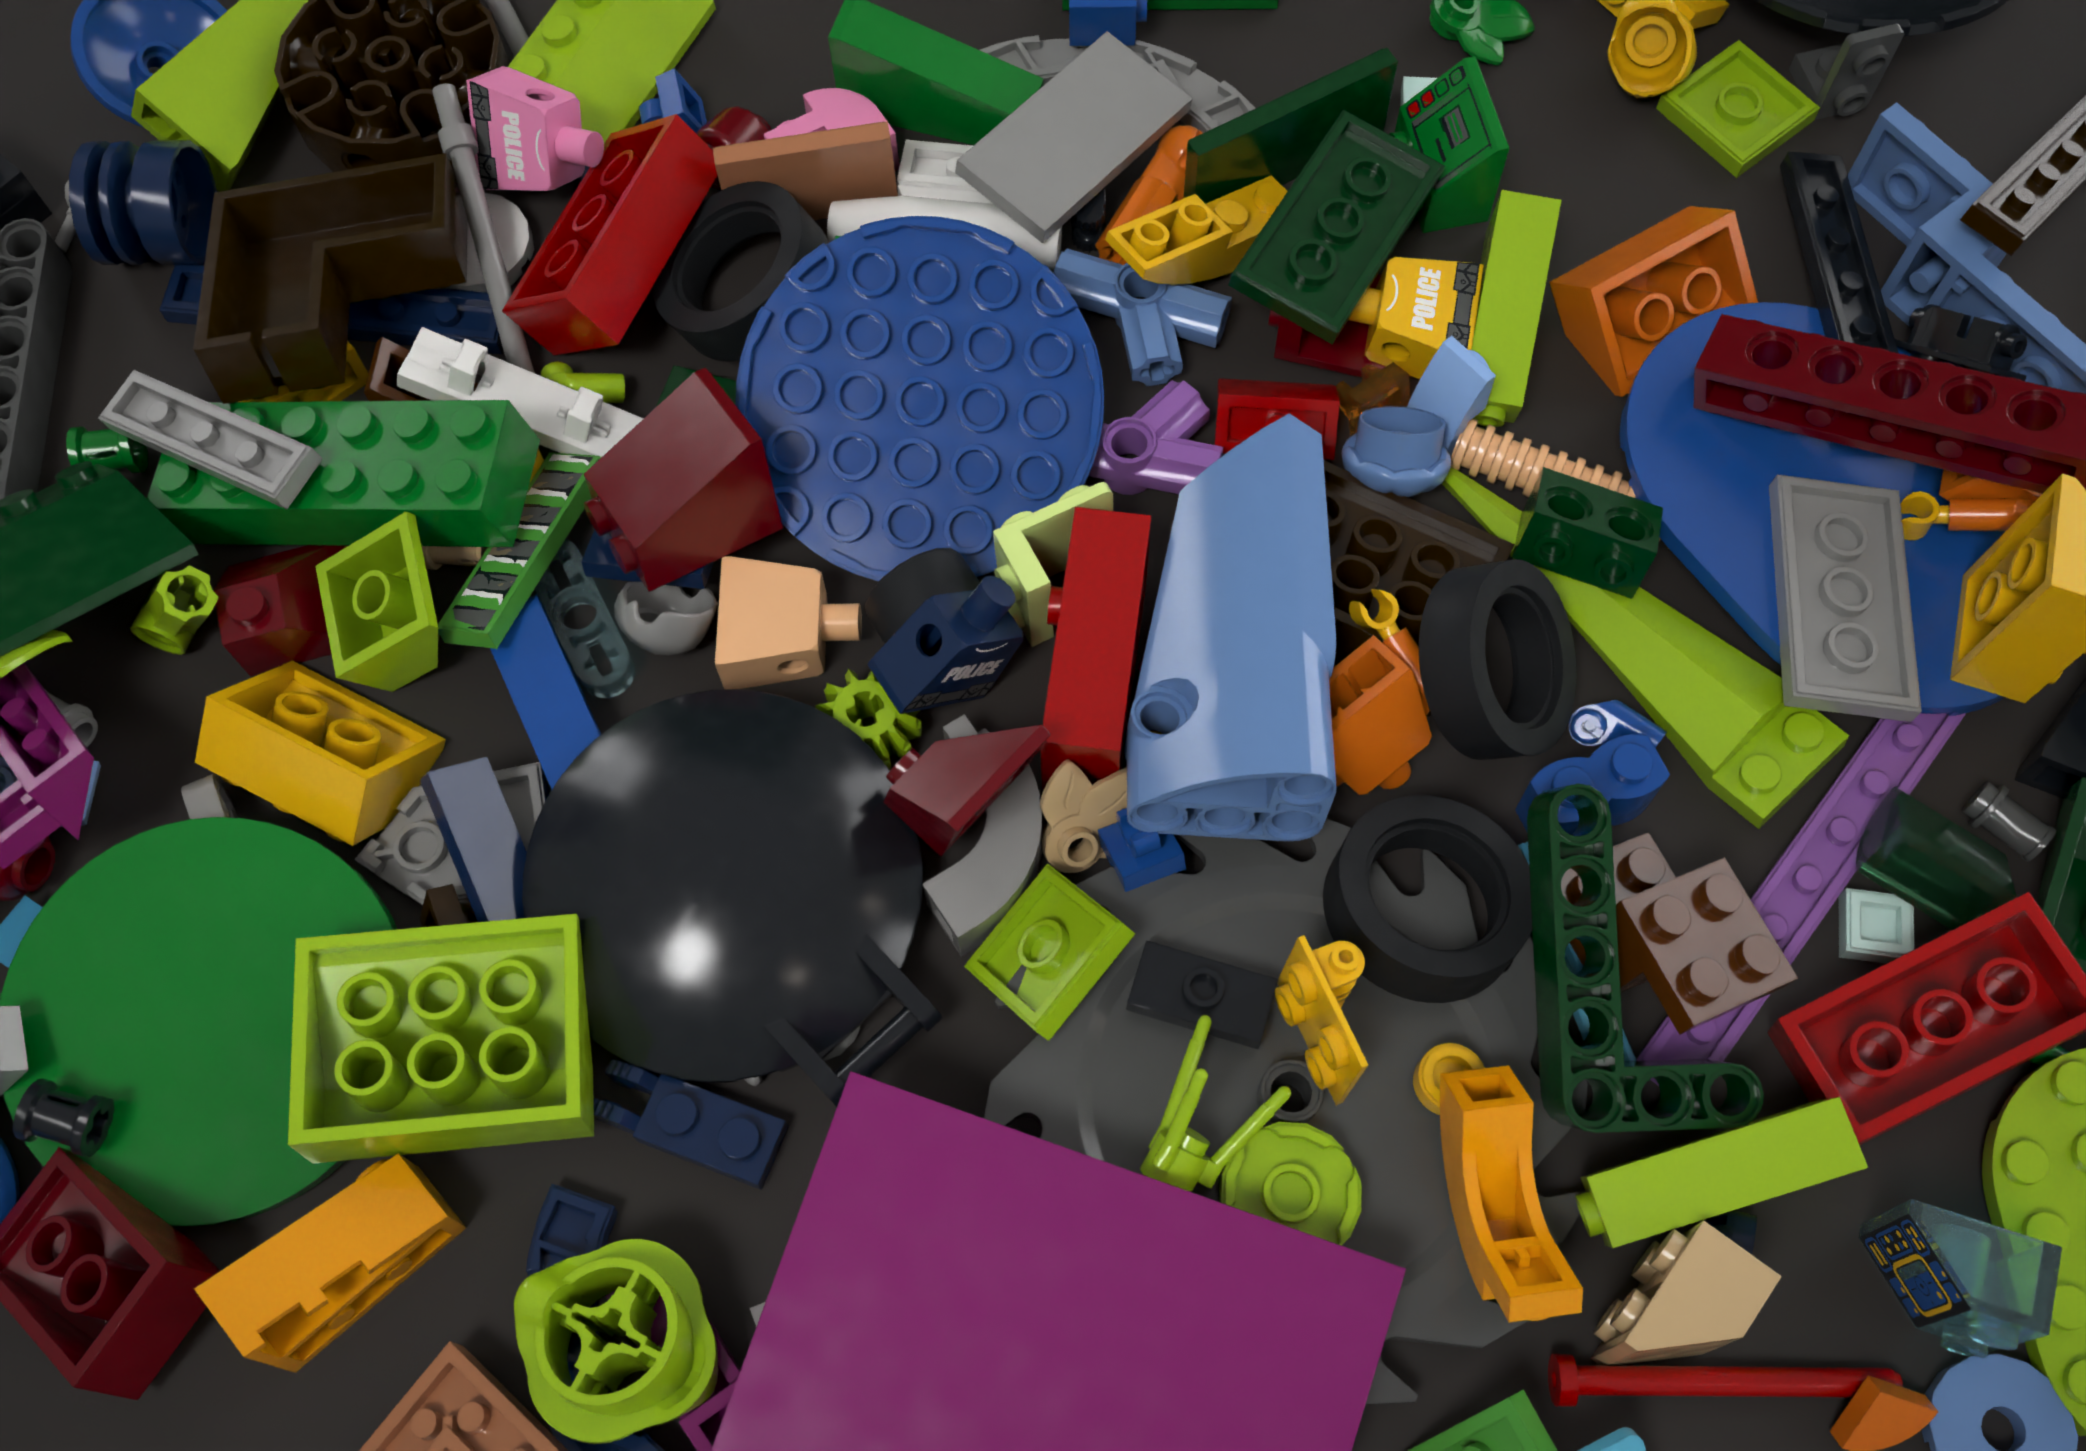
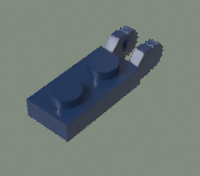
M611 1059L605 1075L612 1078V1081L618 1085L629 1089L634 1088L651 1095L641 1117L612 1101L595 1098V1119L633 1134V1137L639 1143L762 1190L789 1128L785 1120L671 1076L661 1074L660 1077H657L639 1067L629 1065L620 1060Z

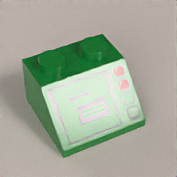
M1476 56L1462 59L1400 106L1395 132L1389 133L1390 136L1445 165L1438 182L1416 214L1422 233L1487 222L1510 149Z

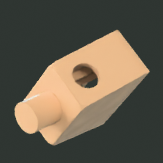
M732 556L722 557L715 666L725 690L744 689L819 676L825 670L826 641H861L862 613L860 603L828 604L822 572L815 568Z

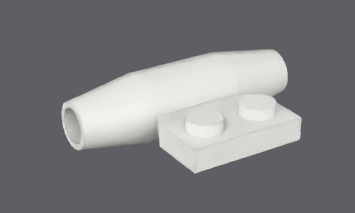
M906 140L897 177L898 196L832 201L828 214L827 240L829 243L835 239V235L842 236L860 229L861 225L888 218L906 216L944 217L982 226L1015 242V245L1032 255L1042 265H1046L1050 270H1054L1061 253L1062 226L1046 241L1041 243L955 173L957 160L972 148V145Z

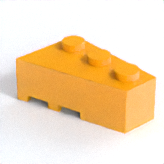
M398 1153L390 1159H383L369 1166L358 1176L354 1183L194 1288V1290L243 1357L296 1373L462 1233L466 1226L421 1169Z

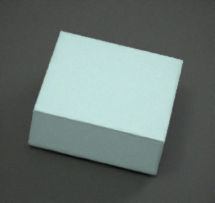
M1846 888L1838 896L1839 958L1887 964L1914 950L1913 896Z

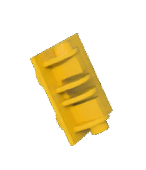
M1305 935L1297 938L1278 978L1277 984L1279 987L1275 988V998L1286 1023L1291 1027L1298 1026L1309 1048L1305 1051V1061L1312 1079L1321 1090L1328 1088L1337 1106L1344 1102L1368 1067V1063L1341 1010L1345 999L1364 970L1365 959L1362 951L1355 944L1348 941H1336L1312 951Z

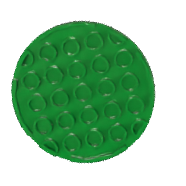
M228 817L189 819L147 830L112 846L73 874L50 897L29 926L8 969L0 997V1006H20L29 1069L3 1093L13 1122L23 1094L32 1083L42 1078L55 1082L58 1090L88 1099L93 1095L111 1098L114 1103V1115L105 1141L93 1156H77L170 1225L204 1226L225 1224L257 1216L302 1196L328 1178L347 1160L312 1164L288 1146L296 938L397 930L398 928L392 915L378 893L366 879L341 857L304 835L268 822ZM38 1138L33 1142L25 1141L27 1147L43 1167L58 1147L71 1151L70 1146Z

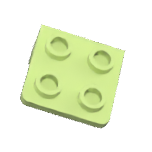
M1100 482L1090 487L1082 485L1072 488L1063 494L1058 502L1036 512L1024 511L1017 513L1006 520L1000 528L993 531L997 568L994 569L995 577L1005 581L1014 591L1016 600L1008 611L1024 632L1031 647L1054 637L1053 625L1047 624L1051 591L1049 577L1066 570L1075 507L1113 511V493L1106 482Z

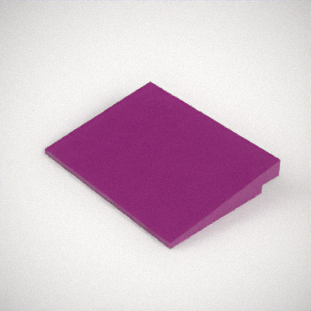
M850 1071L711 1451H1352L1406 1268Z

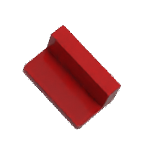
M1220 378L1217 384L1214 445L1224 447L1223 453L1226 454L1259 430L1290 413L1322 434L1323 459L1334 460L1340 406L1336 386L1329 384Z

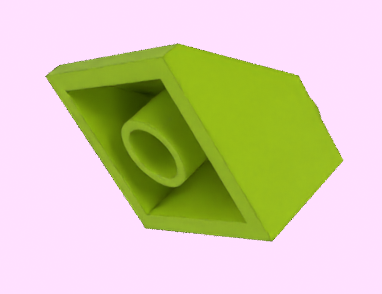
M409 512L402 513L315 566L336 678L394 692L438 667V624L414 514Z

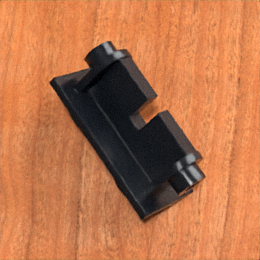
M1929 304L1924 308L1915 309L1911 314L1909 328L1912 331L1908 342L1895 339L1898 347L1912 350L1910 356L1935 362L1948 363V361L1961 364L1962 368L1998 376L2013 377L2025 381L2027 375L2009 371L2013 360L2022 356L2027 346L2026 336L2021 334L2019 328L2014 325H2004L1974 317L1968 335L1964 339L1963 337L1971 316L1943 309L1938 305Z

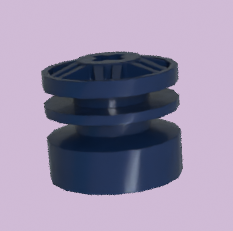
M152 140L142 143L140 147L131 141H118L111 144L107 141H90L80 145L73 156L69 173V202L73 224L80 243L92 260L102 265H119L124 262L131 265H141L150 261L151 258L162 265L202 264L205 262L214 193L217 191L209 162L199 146L190 140Z

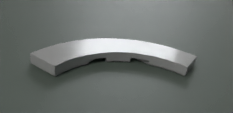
M1039 35L997 43L980 49V51L1044 78L1045 85L1089 46H1070L1069 38L1039 40ZM1135 40L1134 46H1127L1193 98L1189 112L1180 119L1185 125H1192L1205 133L1255 109L1236 88L1224 80L1220 83L1213 77L1197 69V62L1185 56L1140 40Z

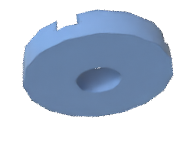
M2001 1354L1970 1356L1938 1372L1924 1394L1939 1411L1931 1422L1921 1430L1924 1443L1929 1442L1930 1451H1999L1987 1442L1981 1428L1982 1418L1990 1409L1999 1411L2006 1416L2013 1427L2014 1440L2007 1451H2077L2078 1434L2072 1414L2060 1400L2049 1379L2027 1362Z

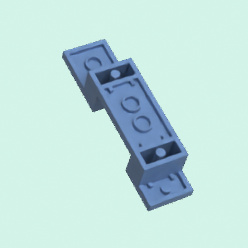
M1896 102L1879 115L1847 175L1854 200L1907 246L1881 289L1885 306L1908 326L1913 311L1917 308H1924L1929 304L1970 315L1971 319L1964 334V339L1968 335L1974 317L2004 325L2017 326L2020 333L2026 336L2027 346L2022 356L2013 360L2009 371L2027 375L2025 382L2086 394V344L2066 328L2054 314L2044 309L2014 283L2009 275L1997 268L2007 253L1960 220L1969 207L1993 183L1930 131L1923 122L1916 119ZM1948 361L1950 364L1961 367V364Z

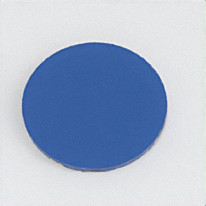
M936 216L896 217L861 225L860 229L846 233L827 244H821L804 256L785 274V279L771 294L765 306H761L740 357L736 380L735 405L762 439L782 524L810 550L830 563L855 575L879 582L883 576L897 565L919 553L935 548H952L963 556L978 578L994 572V569L997 568L993 537L994 530L1000 528L1006 520L1017 513L1024 511L1036 512L1058 502L1060 497L1072 488L1085 485L1099 448L1104 415L1103 377L1097 347L1077 303L1063 283L1046 265H1042L1028 252L1015 245V242L1009 238L969 222Z

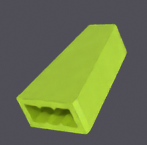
M239 0L135 90L131 117L158 140H190L199 146L209 162L216 189L219 192L229 190L281 94L274 72L281 35L302 6L309 0Z
M1501 190L1486 230L1480 262L1484 267L1472 350L1479 353L1485 359L1496 377L1486 408L1473 418L1478 420L1477 425L1487 427L1490 424L1500 427L1504 425V422L1514 423L1523 407L1562 201L1560 199Z
M1840 1097L1808 1102L1753 1120L1744 1126L1729 1128L1582 1176L1580 1178L1586 1192L1575 1195V1200L1588 1235L1593 1237L1601 1234L1605 1245L1615 1248L1868 1168V1165Z

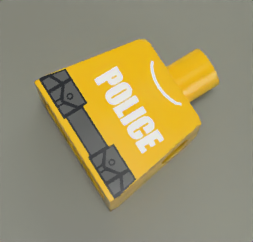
M1403 257L1388 259L1376 289L1369 287L1349 318L1350 321L1369 325L1365 356L1372 362L1420 379L1441 344L1450 336H1453L1466 349L1472 350L1484 265L1471 262Z

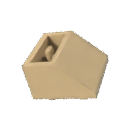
M1704 1220L1683 1234L1673 1229L1661 1244L1654 1241L1636 1264L1631 1276L1640 1282L1638 1287L1634 1288L1623 1302L1617 1298L1599 1320L1593 1334L1600 1338L1602 1342L1590 1359L1598 1365H1627L1702 1355L1744 1337L1782 1276Z

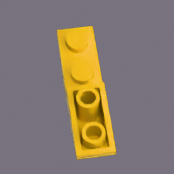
M1271 175L1206 204L1196 194H1193L1109 230L1105 240L1144 280L1170 285L1210 280L1232 273L1288 191Z

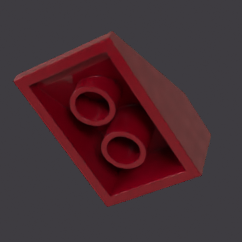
M58 1147L0 1224V1302L72 1387L138 1401L207 1307L194 1288L220 1272L189 1238L70 1150Z

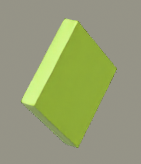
M1738 40L1690 74L1683 82L1661 95L1656 109L1733 176L1738 178L1812 123L1820 107Z
M1047 863L964 967L1034 1031L1050 1041L1136 933ZM1024 965L1026 971L1016 995L1006 985L1020 966Z

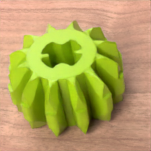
M848 668L845 674L847 686L843 688L827 683L824 693L828 702L817 704L815 708L832 716L856 733L873 749L890 771L892 769L890 756L895 755L902 758L912 749L911 743L908 740L920 738L922 735L921 720L915 717L920 710L900 714L872 671L869 672L867 679L858 680V675ZM873 717L875 724L864 727L862 719Z

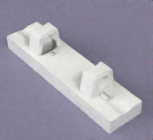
M424 327L420 329L410 352L397 373V387L429 400H509L539 437V445L559 453L602 457L644 419L603 402V395L584 387H580L579 391H576L488 354V348L468 339H464L460 343ZM476 374H479L482 378L474 391Z

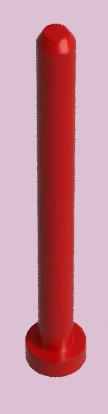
M1551 1354L1548 1363L1549 1392L1555 1407H1575L1579 1395L1853 1397L1868 1375L1903 1387L1902 1377L1898 1372L1891 1368L1576 1365L1572 1354Z

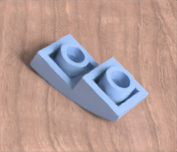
M1450 336L1441 344L1420 378L1407 407L1428 411L1443 418L1446 426L1442 445L1448 450L1450 458L1457 439L1464 432L1468 422L1486 408L1496 375L1490 370L1487 362L1479 353L1466 349L1453 336Z

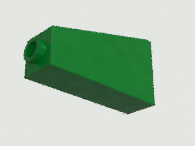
M844 0L828 36L836 88L851 90L868 98L877 106L891 126L961 143L975 145L1044 86V78L867 0Z

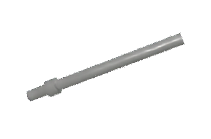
M448 83L440 84L432 90L442 128L438 131V137L443 153H447L453 165L506 361L534 373L522 328L502 312V309L512 295V290L474 157L478 152L472 126L464 121L455 86Z

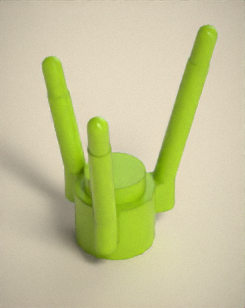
M1202 1015L1198 1019L1160 1126L1148 1146L1150 1150L1140 1166V1171L1143 1175L1189 1192L1193 1191L1197 1182L1212 1189L1223 1167L1253 1138L1291 1096L1289 1087H1280L1211 1158L1205 1153L1211 1144L1210 1141L1188 1127L1208 1079V1073L1205 1069H1197L1212 1023L1208 1015Z

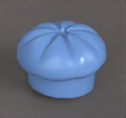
M1385 406L1363 411L1359 416L1357 433L1349 437L1342 448L1343 466L1345 470L1349 471L1361 483L1378 492H1392L1397 496L1406 497L1430 492L1444 482L1451 468L1450 454L1442 445L1446 424L1443 418L1436 414L1416 408Z

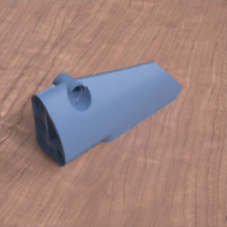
M1290 413L1235 446L1200 473L1179 493L1135 699L1132 704L1123 745L1124 756L1127 760V820L1133 828L1140 831L1158 832V834L1300 841L1311 838L1320 832L1336 794V772L1329 679L1332 676L1336 655V626L1322 434ZM1150 730L1158 731L1163 734L1152 733Z

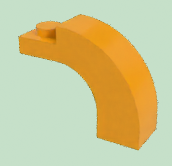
M1509 1065L1440 1073V1130L1448 1194L1462 1251L1482 1300L1496 1299L1509 1323L1525 1320L1540 1321L1549 1317L1582 1313L1583 1287L1550 1234L1537 1194L1532 1160L1534 1102Z

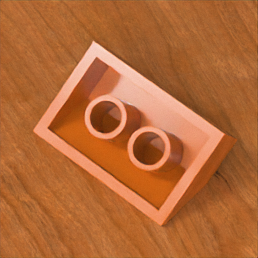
M1689 206L1549 282L1565 336L1613 394L1620 397L1629 393L1636 374L1652 350L1676 328L1699 315L1719 308L1738 304L1758 303L1735 210Z

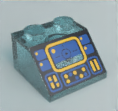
M1910 1199L1861 1224L1858 1238L1916 1329L1942 1337L1941 1346L1964 1356L1986 1358L1988 1352L1999 1349L2015 1350L2020 1343L2049 1335L2062 1247L1914 1199Z

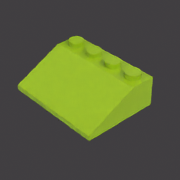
M577 914L296 938L288 1146L312 1164L395 1156L398 1153L400 1155L594 1136L593 1064L580 921Z

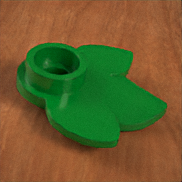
M1432 0L1430 4L1431 13L1429 19L1433 29L1446 39L1459 40L1466 53L1472 57L1476 56L1477 60L1489 64L1500 65L1503 62L1504 46L1502 42L1523 39L1532 35L1535 31L1530 14L1525 7L1515 0Z

